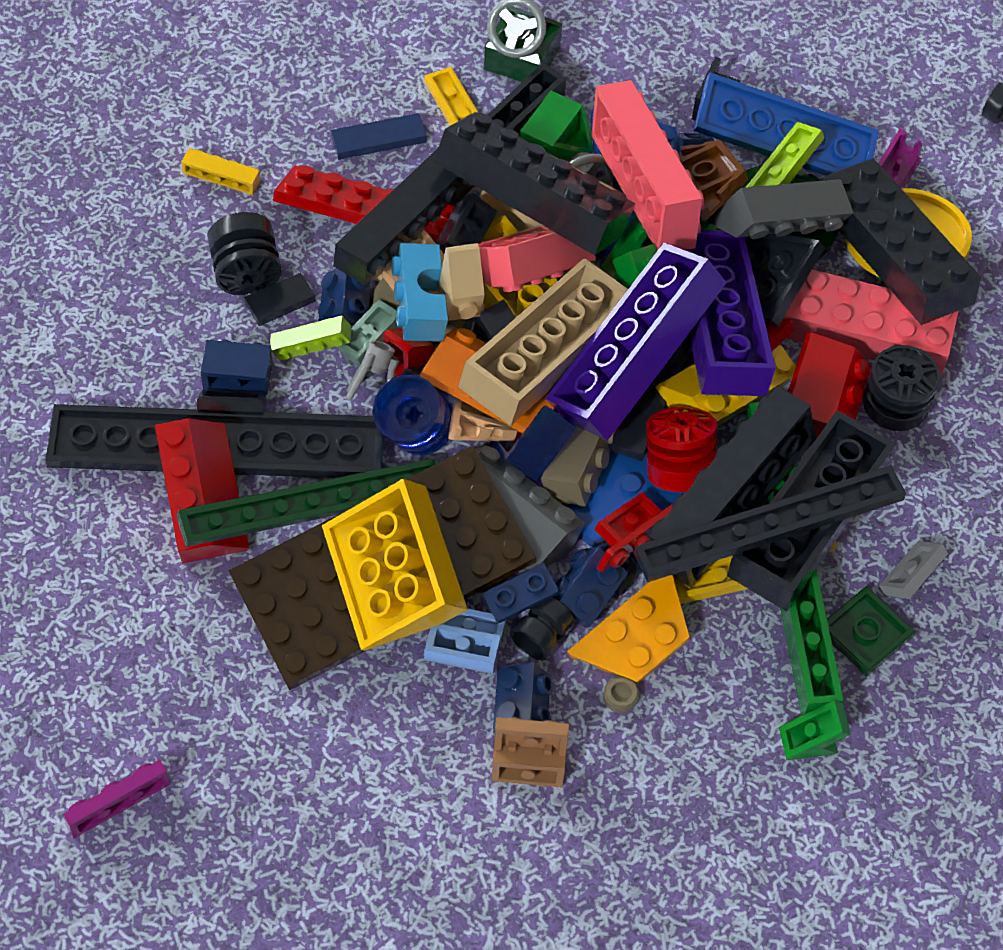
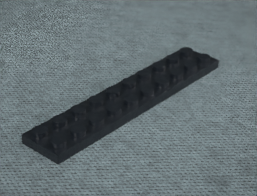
M54 404L45 460L48 468L163 472L155 425L190 418L225 423L235 474L339 478L382 468L384 416Z

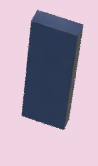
M419 113L331 130V137L338 160L427 143V135Z

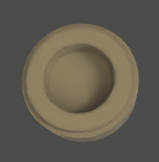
M615 677L608 681L603 693L605 705L616 713L631 711L636 706L639 697L637 685L625 677Z

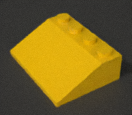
M401 479L322 525L361 650L366 651L436 627L468 610L426 486Z

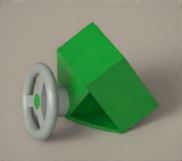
M551 90L521 129L520 138L529 143L542 146L548 154L558 159H564L571 163L573 167L596 177L595 172L603 164L606 166L607 172L600 181L609 185L614 175L602 154H592V137L584 106Z

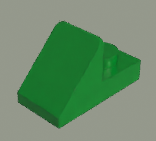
M837 700L820 706L779 727L787 760L837 754L836 742L851 735L843 702Z

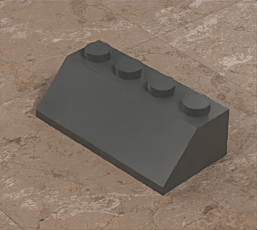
M841 179L741 188L708 218L710 224L736 238L750 236L751 239H759L767 234H776L777 237H781L800 231L801 234H808L817 229H825L827 232L841 228L844 225L843 221L854 212Z
M487 444L475 448L476 454L536 557L537 562L525 569L530 570L542 563L547 567L568 555L586 523L577 517L573 510L563 506L553 498L545 488L538 486L529 479L521 469L513 466L500 456L496 449L489 447Z

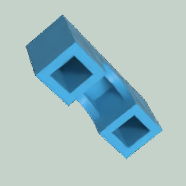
M400 243L398 256L392 257V276H397L398 279L394 284V300L400 301V307L397 308L396 322L397 327H402L403 340L443 341L448 322L445 294L425 292L427 290H438L442 270L440 247L438 244Z

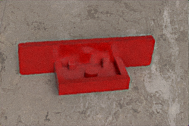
M641 492L600 520L594 530L611 547L605 552L597 569L602 573L611 566L615 569L627 560L630 555L629 553L634 550L635 546L650 542L649 536L654 524L667 516L672 510L673 504L661 511Z

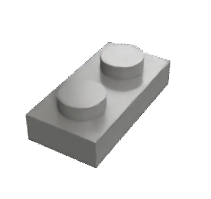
M918 541L879 585L886 596L910 599L911 596L918 592L919 587L930 574L937 570L939 564L948 555V552L941 543Z

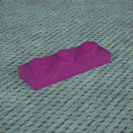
M161 760L153 764L146 763L137 768L132 776L123 781L109 783L101 790V793L89 800L82 799L75 802L67 812L62 814L73 838L75 839L169 786L168 772Z

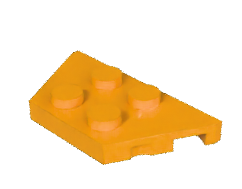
M673 575L648 582L567 651L569 657L594 665L597 669L628 678L635 684L643 681L690 639Z

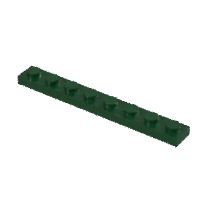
M434 458L182 509L178 510L176 517L185 547L338 515L401 479H408L436 464Z

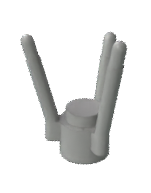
M371 340L364 359L347 388L348 394L346 399L349 401L353 399L368 370L376 374H383V371L388 369L384 422L389 423L395 370L399 360L393 357L395 352L393 347L384 342Z

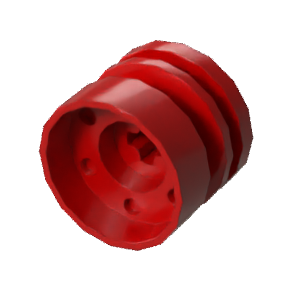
M671 407L656 412L646 422V443L649 450L647 452L648 480L654 486L666 491L687 492L694 484L697 474L702 469H707L715 459L717 453L715 449L717 446L716 419L710 413L698 408Z

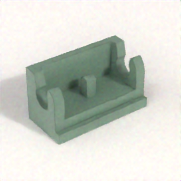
M378 299L351 328V342L337 347L351 366L355 363L359 368L371 340L383 342V333L387 329L402 328L397 327V311ZM368 370L365 377L369 379L373 372Z

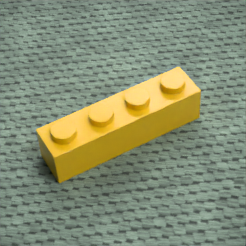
M188 148L181 161L184 174L254 195L261 182L260 170L252 166L239 164L236 161L223 159L217 155L204 153L201 150Z

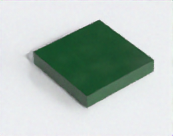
M865 586L827 618L832 644L866 677L916 634V631L868 586Z

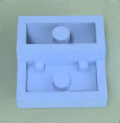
M468 609L443 624L430 628L424 651V660L494 674L506 621L497 623L492 613Z

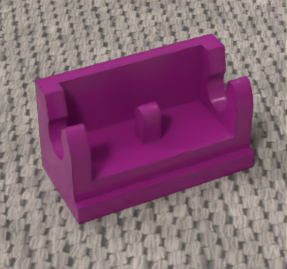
M902 129L898 130L878 164L900 188H905L921 162L922 158L919 155L922 149V142L918 139L914 147L908 146L905 142L907 132Z

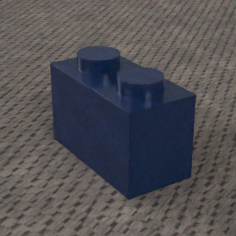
M225 339L217 341L206 340L200 372L203 389L265 392L268 395L273 366L271 345H263L258 342L238 343Z

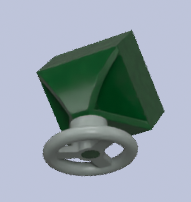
M501 0L494 6L487 21L489 40L485 45L484 70L523 82L542 63L550 67L561 46L562 23L544 17L539 6L532 0ZM514 5L526 7L531 12L515 7ZM499 15H500L501 18H500L499 22H498L497 25H496L497 19H498V17H499Z

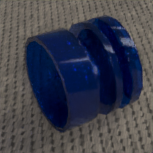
M403 374L391 378L381 386L374 398L372 414L375 425L387 439L404 452L418 456L437 452L447 444L452 405L428 380L419 375Z

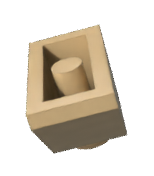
M478 243L447 247L445 249L438 293L445 294L449 321L470 319L481 314L485 294Z

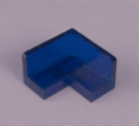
M544 405L512 448L501 441H491V444L505 461L537 482L577 427L567 417L559 412L556 413Z

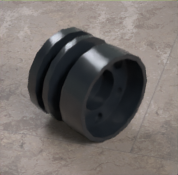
M252 212L233 213L220 218L210 227L207 233L211 258L213 259L216 283L222 291L232 295H247L278 282L282 275L278 250L276 249L272 223L265 216Z
M895 345L883 350L875 358L863 394L864 409L870 419L879 426L892 431H908L918 427L927 418L941 377L938 365L922 349L909 345Z

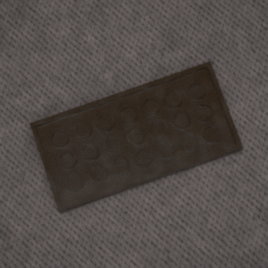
M472 446L406 479L424 485L427 488L464 600L537 562L533 551ZM342 513L228 570L289 690L365 652L360 648L322 528L323 524Z

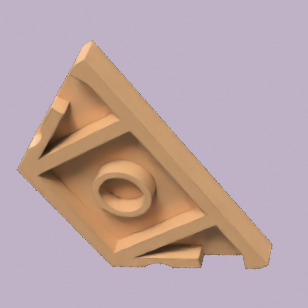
M454 397L448 439L514 441L517 430Z

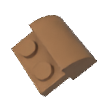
M497 717L491 781L563 788L569 724L551 720L532 721L516 717Z

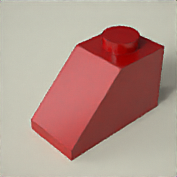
M402 328L387 329L383 333V342L395 349L393 357L399 360L395 370V377L400 381L402 372L405 369L427 364L434 353V345L431 341L403 340Z

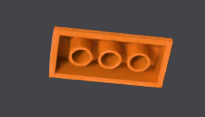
M455 327L444 336L443 341L436 348L419 378L508 425L458 387L465 362L486 343L477 339L472 331ZM550 391L513 425L508 426L536 440L555 421L558 412L545 399Z

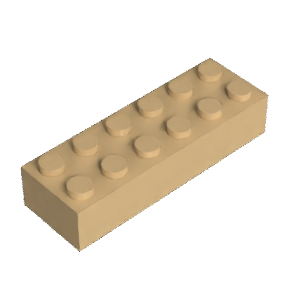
M584 258L465 362L458 387L508 425H513L556 385L628 289Z

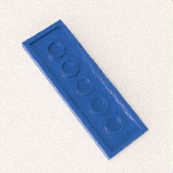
M709 73L706 77L693 130L770 157L796 122L821 129L825 139L802 168L825 176L872 159L879 134L877 129L713 73Z

